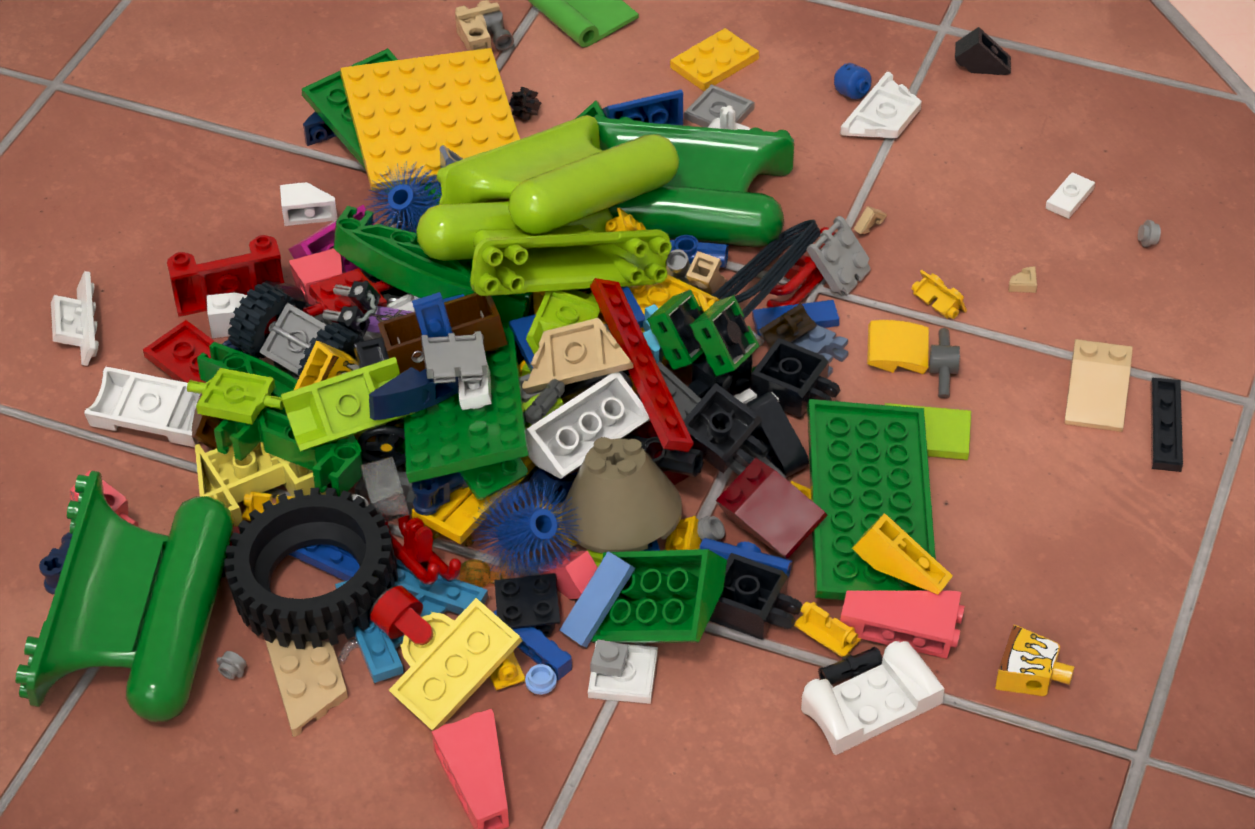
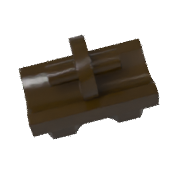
M800 303L759 329V333L771 348L778 338L793 343L815 329L817 325Z

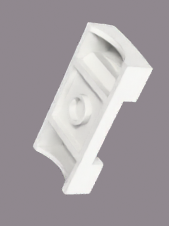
M105 366L99 394L95 402L89 408H86L84 412L90 426L117 431L118 426L155 433L167 436L171 443L195 447L199 443L198 440L192 437V423L200 394L188 392V383Z
M894 641L885 648L882 664L835 687L827 679H814L805 686L802 694L801 710L805 715L812 717L825 734L834 755H837L942 704L945 688L909 642Z

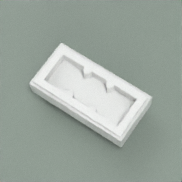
M1072 172L1047 200L1045 209L1069 219L1094 190L1095 182Z

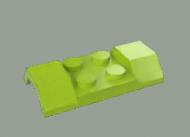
M575 289L545 292L526 337V341L533 354L539 350V342L544 331L598 318L600 308L593 293L586 294Z
M396 357L281 394L283 405L300 452L415 414L414 412L382 420L370 418L369 394L400 375Z

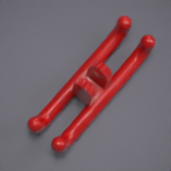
M823 227V228H821L820 234H821L824 230H828L829 228H828V227ZM802 255L784 276V278L786 277L790 281L783 285L777 284L769 294L784 296L794 292L800 285L802 286L788 300L776 301L770 299L767 301L766 306L771 308L800 304L824 279L810 257Z
M400 508L398 511V525L404 537V545L402 546L390 532L395 556L425 585L434 584L439 575L447 581L455 580L460 574L461 561L454 558L448 566L432 550V536H434L432 530L424 526L420 518L414 517L410 519L408 508ZM380 511L378 514L381 513L385 520V524L388 526L389 529L388 513L385 511ZM427 561L429 563L427 570L420 564L421 562Z

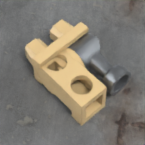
M489 0L479 2L475 8L468 9L466 6H461L455 9L457 34L464 42L468 51L491 48V34L494 35L493 43L498 50H507L513 45L514 38L503 27V14L497 2L490 3Z
M675 249L668 254L666 264L670 271L673 272L671 276L713 295L727 282L726 278L720 275L719 268L722 263L719 258L697 251L692 264H689V258L683 250Z

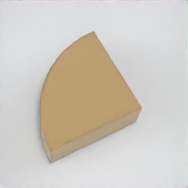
M867 206L854 230L860 234L869 233V229L875 224L880 225L887 214Z
M1035 267L1023 268L1022 272L1012 276L1008 292L1036 293Z

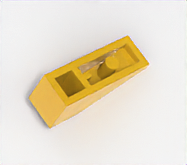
M885 513L862 535L852 548L875 570L937 595L953 576Z

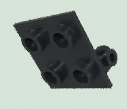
M555 573L494 580L497 617L511 629L536 626V629L541 630L544 636L547 637L552 634L555 624H560Z

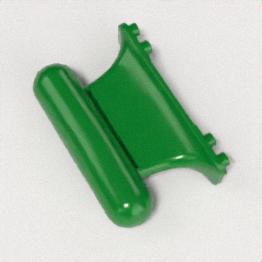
M603 115L594 116L599 126L600 150L609 149L643 135L659 134L671 141L680 159L678 172L669 183L608 208L613 218L619 216L617 208H621L628 215L631 214L636 221L642 222L646 230H662L668 234L670 240H675L681 235H691L698 242L762 247L779 238L785 223L782 206L771 196L764 193L747 192L751 182L758 175L785 176L792 171L795 143L788 131L778 130L776 132H769L757 127L750 130H731L634 121L629 117L610 119Z
M91 471L89 476L79 474L75 483V492L79 493L78 502L71 500L67 508V519H71L69 531L73 535L47 620L43 623L39 638L27 637L24 654L29 656L28 665L20 664L18 666L15 682L20 684L19 697L29 699L31 706L40 707L50 688L67 674L91 667L128 668L131 671L126 685L125 698L130 708L139 717L150 722H167L179 716L189 700L227 557V545L230 546V538L234 531V518L222 501L209 496H195L182 502L176 511L169 536L151 532L127 522L112 510L104 497L100 472Z

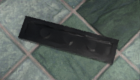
M1152 377L1150 384L1152 469L1181 472L1183 467L1181 380Z

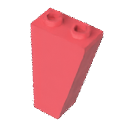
M846 591L840 621L849 627H854L858 638L889 645L894 641H907L916 652L947 659L950 647H957L960 630L955 629V624H961L965 606L959 605L961 592L941 591L938 595L930 591Z
M492 709L473 713L468 718L452 724L442 725L439 729L432 731L434 751L473 828L504 829L509 827L507 800Z

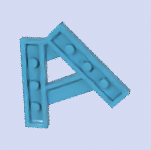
M396 559L398 582H395V586L401 585L405 587L423 604L421 617L430 615L431 612L443 614L447 610L461 614L475 598L483 604L488 599L487 589L457 579L447 581L440 575L434 584L425 585L400 560ZM347 581L335 584V588H339ZM368 617L370 627L362 631L358 626L354 628L355 639L374 683L404 674L403 665L396 651V648L403 643L404 635L396 639L389 638L371 621L370 617Z

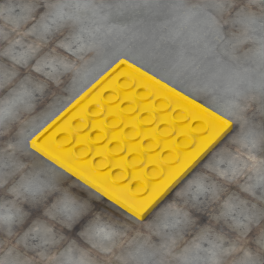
M491 48L340 68V75L370 187H373L371 188L372 191L376 189L381 190L383 187L387 189L386 186L392 188L386 180L394 187L391 180L394 179L395 182L396 180L398 182L400 178V183L402 184L404 179L402 177V171L404 175V163L407 178L405 174V185H407L408 168L409 176L410 169L412 171V167L414 168L409 185L411 181L413 182L414 177H416L415 170L416 174H418L417 170L420 171V166L423 169L417 176L418 182L419 178L421 180V176L423 177L422 173L425 175L430 170L432 171L424 178L425 182H427L426 178L430 180L428 179L429 175L434 174L437 176L438 171L441 169L439 148L442 145L465 159L520 140Z

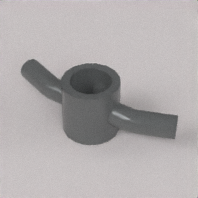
M941 328L938 332L939 345H931L929 373H939L938 397L949 398L950 374H958L960 346H950L949 330Z

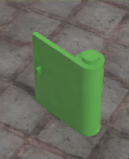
M528 0L581 47H588L639 18V14L622 0Z

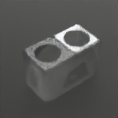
M393 457L360 465L370 502L376 508L377 515L381 513L385 523L410 515Z

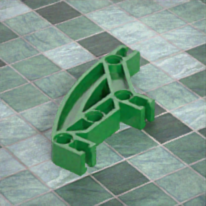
M347 206L337 219L334 249L347 260L385 283L418 298L438 292L441 293L442 299L461 294L466 296L476 293L470 285L473 259L442 261L430 258L424 253L417 242V233L381 224L372 225L374 212L366 210L364 217L361 220L354 219V215L357 214V208ZM532 292L491 296L500 315L501 322L506 323L529 316Z
M213 342L209 346L211 358H208V354L201 353L197 357L200 380L205 382L212 379L219 368L274 378L275 388L271 396L281 397V394L293 391L298 381L273 365L217 342ZM266 407L260 411L253 424L224 419L214 429L218 452L227 454L229 446L233 444L235 459L242 461L262 442L266 453L312 470L315 488L319 487L321 493L327 490L326 485L331 482L332 488L336 489L337 496L340 497L343 490L348 492L363 475L361 447L354 435L300 452L285 408L279 410Z

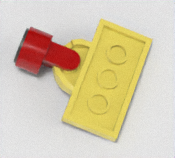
M401 585L394 586L386 590L376 600L371 609L370 616L371 621L389 638L396 639L404 635L403 643L400 645L403 657L410 665V668L389 691L429 729L434 731L439 729L454 715L523 640L477 598L455 621L445 614L431 612L430 615L421 617L423 604L405 587Z

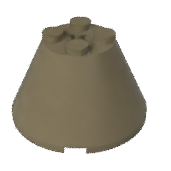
M601 437L594 441V446L586 454L563 503L567 508L562 510V513L573 510L562 515V518L568 517L562 520L568 522V524L563 523V525H579L564 527L571 528L565 530L571 531L567 532V534L570 533L577 536L575 538L580 546L598 553L608 551H642L648 549L649 543L660 537L664 540L675 530L682 515V501L676 487L642 448V443L639 440Z

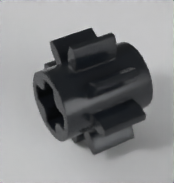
M521 87L520 92H512L509 102L513 109L512 115L525 120H529L530 115H538L537 111L542 104L536 98L538 92L525 87Z

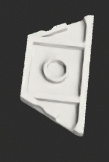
M886 72L842 124L840 134L843 136L898 138L921 110L922 101L914 94H911L903 84L898 85L893 81V74Z

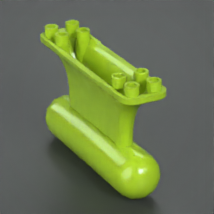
M586 115L441 168L437 173V180L441 183L442 192L439 204L502 202L509 199L508 209L511 218L521 230L528 234H545L663 187L677 174L680 159L671 141L659 134L643 135L609 149L600 150L598 122L594 117Z
M509 201L439 204L428 208L420 217L417 225V242L424 253L430 258L442 261L473 259L470 285L472 290L481 296L590 288L595 278L619 282L621 287L661 283L667 278L666 259L672 248L668 234L662 230L606 232L605 226L607 221L613 219L608 208L545 234H528L521 230L511 218L508 209Z

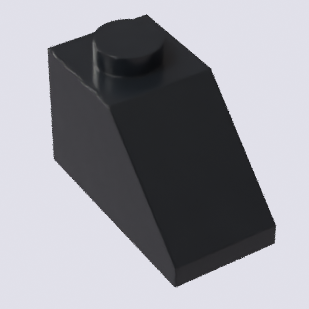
M980 27L955 42V60L960 66L965 67L971 73L1008 75L1011 73V56Z

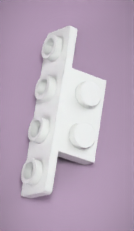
M84 271L78 284L77 299L54 295L51 301L53 341L80 346L81 365L88 366L91 357L97 355L99 342L95 340L97 321L93 319L96 309V303L92 301L94 283H91L90 272Z

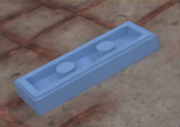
M608 551L566 618L560 631L587 648L635 568Z

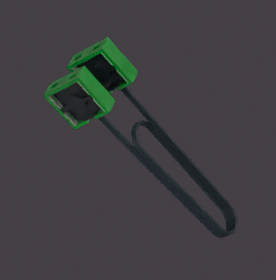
M815 220L804 221L782 232L777 240L769 243L711 295L718 299L721 298V300L716 301L704 313L692 291L688 290L672 296L647 318L650 329L656 336L663 354L673 370L691 364L704 352L708 364L712 367L715 375L719 376L734 371L759 347L750 326L746 325L744 319L762 302L807 251V247L813 244L820 236V229ZM787 249V251L778 259V261L769 269V271L760 279V281L756 285H754L747 291L739 295H736L762 270H764L773 260H775L784 250ZM756 295L752 299V301L743 310H741L738 303H741Z

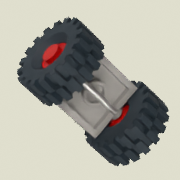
M269 283L257 284L254 290L250 289L247 292V297H242L239 301L241 305L239 308H235L233 312L235 316L229 322L232 327L228 329V334L230 335L228 339L232 342V345L259 359L260 357L262 359L268 357L299 376L316 341L349 354L356 361L357 358L353 349L354 343L364 341L360 335L339 323L333 322L331 325H326L298 309L296 304L293 303L295 300L290 295Z

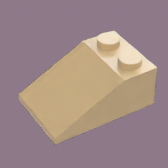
M1075 339L1064 424L1123 431L1132 359L1131 346Z

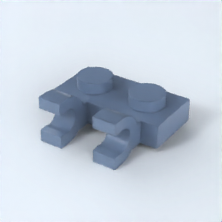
M819 325L793 343L823 355L829 364L833 357L843 362L848 356V351L844 350V347L848 344V339L841 336L836 337L835 332ZM828 366L829 377L833 373V368Z

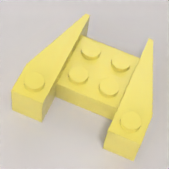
M262 442L242 461L235 459L233 444L229 446L227 454L218 452L217 448L205 453L200 444L195 445L200 496H209L222 501L234 518V527L238 526L243 520L237 503L244 501L245 494H250L251 491L263 493L283 484L289 494L295 497V490L302 489L305 496L310 495L311 488H315L312 470L266 453Z

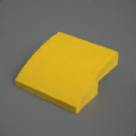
M897 320L870 321L868 324V365L891 373L895 371L897 366L920 374L926 372L928 369L929 327Z

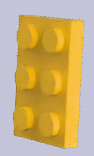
M724 28L671 59L670 68L702 91H705L711 84H718L758 60L759 51Z

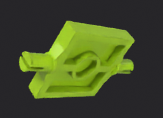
M219 368L215 376L208 382L189 380L187 384L188 392L202 394L196 404L197 414L253 424L262 409L271 407L282 410L284 408L281 397L271 396L275 388L274 378Z

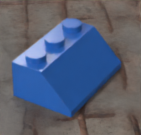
M681 89L614 104L603 108V111L607 118L610 119L629 117L634 121L683 126V91Z

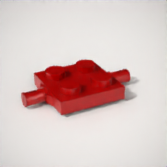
M357 268L309 285V294L316 301V304L303 308V311L315 317L322 315L326 309L341 312L343 306H357L348 296L337 295L333 292L336 284L352 287L354 281L364 282L367 280L379 294L391 290L393 286L382 280L374 283L368 280L363 272ZM380 294L381 298L377 306L387 307L386 299ZM360 309L364 314L368 312L367 310Z

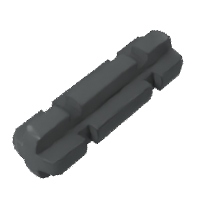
M552 379L547 384V388L542 390L532 402V405L524 412L526 423L533 425L541 420L542 416L546 415L557 399L565 392V384L562 381Z

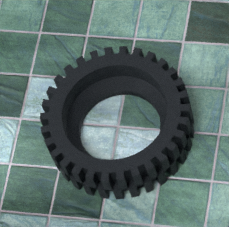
M318 487L311 488L310 495L304 496L303 490L300 489L294 491L295 498L287 499L284 493L277 496L279 503L273 505L270 500L263 503V513L254 509L249 514L251 523L242 520L238 525L240 534L233 532L230 538L232 546L227 545L226 555L228 559H225L226 577L237 611L242 616L246 626L251 625L252 632L257 636L263 632L264 639L270 643H273L277 637L279 645L287 648L291 640L294 641L296 649H305L307 641L312 642L314 649L322 647L321 640L329 639L331 646L338 644V636L341 634H345L347 640L355 637L354 628L358 626L364 631L370 627L368 617L371 616V609L374 603L386 590L394 587L395 582H398V566L388 526L385 524L381 513L377 515V510L371 503L366 506L365 499L357 496L353 501L351 492L343 490L341 496L338 497L336 489L327 488L326 494L321 495ZM324 544L340 547L352 554L360 566L349 581L336 590L321 596L294 599L271 593L270 590L271 577L278 564L289 554L307 546Z

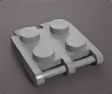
M837 216L833 221L834 224L828 230H824L820 234L821 238L815 244H810L806 250L833 292L838 291L841 296H847L856 287L857 281H861L870 272L871 268L868 264L870 258L845 219ZM836 229H838V231H837V232L835 233V235L833 236L832 233H833Z
M476 331L474 335L455 336L454 333H448L446 337L428 338V335H421L427 379L433 378L434 383L456 382L455 377H461L462 382L483 380L482 375H487V360L481 331Z

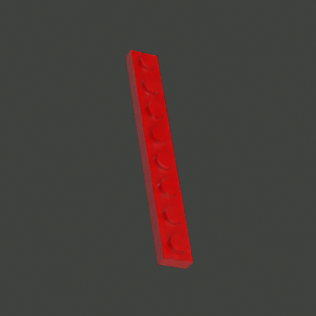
M595 278L590 288L612 336L633 363L634 368L628 369V372L663 449L689 452L694 444L620 283Z

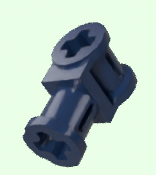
M538 469L530 478L529 490L532 487L533 492L534 488V494H536L535 487L537 485L539 494L541 492L542 495V487H544L547 496L546 500L551 495L552 498L554 497L551 504L556 499H558L556 504L559 500V503L565 500L578 472L566 475L560 479L543 469Z
M459 472L413 482L412 491L416 495L413 500V509L421 515L434 514L439 510L440 506L450 501V493L459 488L464 489L469 486Z
M70 532L63 535L60 548H52L49 555L44 557L39 564L40 572L45 576V590L50 594H55L73 535Z

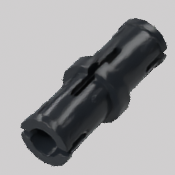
M875 646L854 656L851 654L845 655L841 661L824 668H819L820 680H829L831 685L847 678L852 679L862 672L881 665L882 655Z

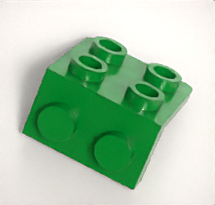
M521 458L459 473L475 497L483 500L524 478L528 473V469Z

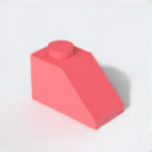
M588 550L577 553L571 552L570 554L566 553L569 556L568 559L564 553L562 555L559 554L562 557L561 563L554 559L551 569H549L550 565L548 564L545 572L543 571L542 573L540 570L539 574L555 573L557 590L569 600L579 599L598 568Z

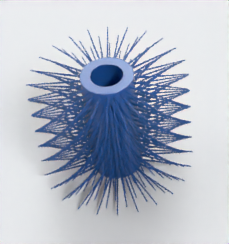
M404 163V175L402 171L404 179L402 184L400 183V178L397 183L394 179L391 180V182H394V187L386 180L392 187V190L386 186V190L389 191L388 193L385 191L383 193L377 192L386 197H371L378 198V200H388L386 202L374 203L377 205H371L372 207L389 204L388 206H380L384 208H373L378 209V211L373 210L375 213L386 211L383 212L384 214H380L381 216H378V219L374 217L376 221L381 217L387 218L386 220L381 219L384 222L381 221L379 224L383 225L388 221L391 223H388L390 225L386 226L390 227L397 223V229L402 228L401 230L416 233L420 217L428 208L436 206V204L439 205L437 202L441 198L440 196L433 200L435 194L441 195L438 192L442 193L438 181L434 182L433 180L436 175L433 177L429 175L428 179L430 180L426 178L427 182L420 187L422 180L432 170L425 173V175L422 173L423 177L421 176V180L419 178L418 182L417 176L423 169L420 166V171L417 170L418 174H416L415 170L416 177H414L413 182L411 181L409 185L414 168L412 167V171L410 169V176L408 168L407 185H405V174L407 178ZM431 182V183H432V185L430 184V187H431V188H429V185H428V190L424 191L426 185ZM436 187L435 193L429 195L430 190L435 189Z
M529 485L525 488L524 492H522L523 488L519 492L516 490L507 499L504 494L501 502L504 504L503 510H507L506 514L508 516L503 513L504 511L501 510L500 503H498L496 498V507L499 514L497 515L492 507L490 509L494 518L500 521L496 522L497 520L488 517L487 520L494 522L491 524L498 526L490 524L485 526L495 528H486V530L498 531L479 530L480 532H492L479 533L490 534V537L484 536L485 539L497 538L488 541L498 540L497 542L481 550L496 545L502 546L500 548L497 547L491 552L500 551L498 553L499 559L503 552L504 556L501 561L503 565L506 560L509 561L510 577L512 573V558L515 559L516 574L519 571V560L517 561V556L519 555L522 561L520 560L522 573L524 569H526L525 574L527 571L529 573L530 567H532L531 572L534 569L533 573L539 574L540 570L542 573L543 571L545 572L546 564L550 565L553 562L552 555L548 550L549 548L553 549L557 560L559 559V554L556 552L555 546H558L564 555L566 554L563 550L564 548L560 546L561 542L555 539L561 540L565 543L564 545L569 546L566 544L568 540L564 541L565 539L561 538L564 536L555 533L565 536L570 534L561 532L564 530H558L557 528L571 529L559 526H579L562 525L560 523L568 524L567 521H559L568 517L556 520V518L573 510L571 509L561 514L553 513L564 508L565 504L556 508L553 505L549 510L548 507L554 497L552 498L550 495L546 500L544 497L546 496L544 487H542L543 500L540 502L538 497L540 498L538 486L536 485L537 504L535 505L533 503L535 500L532 494V487L530 490H527ZM529 497L531 500L530 506L526 503V501L528 502ZM521 498H522V501L524 500V502H525V507H524V508L521 506V505H522ZM514 502L519 506L518 511L514 507ZM508 505L512 507L511 509H513V513H511L509 511L510 509L507 508ZM536 549H537V550L540 552V554H541V558H540V559L536 556V555H537V554H536ZM542 549L546 550L548 556L545 557L542 554ZM530 551L533 553L534 558L532 557V560L529 557ZM525 554H526V556H527L526 561H527V564H528V569H527V566H526V562H524L525 558L523 559V556H524Z

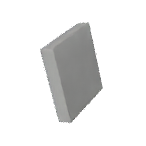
M711 84L684 112V119L702 127H708L715 118H720V109L730 105L735 110V123L741 124L754 110L755 102Z

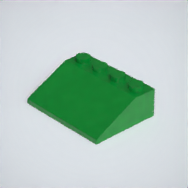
M709 549L611 552L633 566L635 570L590 642L596 643L598 639L615 643L699 642L723 592L727 560Z

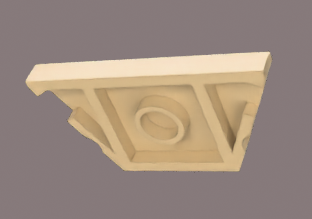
M599 318L544 331L539 342V350L534 354L531 362L532 372L528 381L524 380L522 389L526 394L547 388V384L552 379L562 381L566 385L632 369L634 366Z
M277 637L273 643L265 640L292 736L295 737L302 733V727L313 718L318 721L327 714L330 708L338 706L348 698L343 676L333 645L331 646L330 642L322 641V647L313 649L312 642L307 641L305 649H296L293 640L290 641L288 648L280 646Z

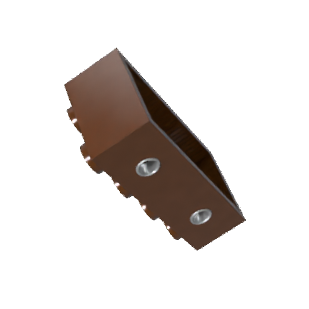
M473 293L444 302L452 333L455 336L474 335L476 331H481L485 352H493L502 346L508 345L500 315L491 296H481ZM415 312L377 323L389 359L396 357L400 374L411 367L419 372L425 369L421 343L422 334Z

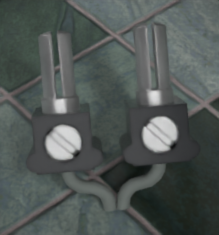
M367 280L364 282L354 281L352 287L336 284L333 292L337 295L348 296L357 306H343L341 312L326 309L322 314L323 318L337 321L340 325L363 338L370 324L368 317L371 314H376L381 296ZM360 309L367 310L368 312L364 314Z

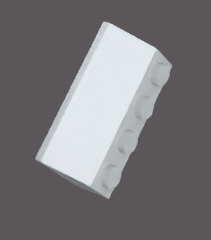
M615 372L527 428L529 458L536 466L562 479L582 465L586 454L594 446L595 440L601 437L622 439L649 421L650 418L643 403L619 372Z

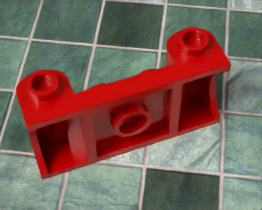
M260 235L249 243V254L196 264L194 256L190 253L178 252L167 260V266L178 317L207 311V295L233 292L247 295L250 289L254 290L255 285H262V283H265V280L284 283L281 254L276 239L271 236Z

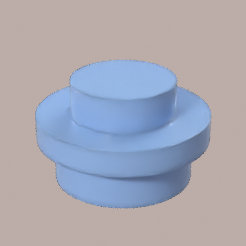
M537 664L531 667L526 674L525 684L527 689L534 694H547L556 687L557 676L549 666Z

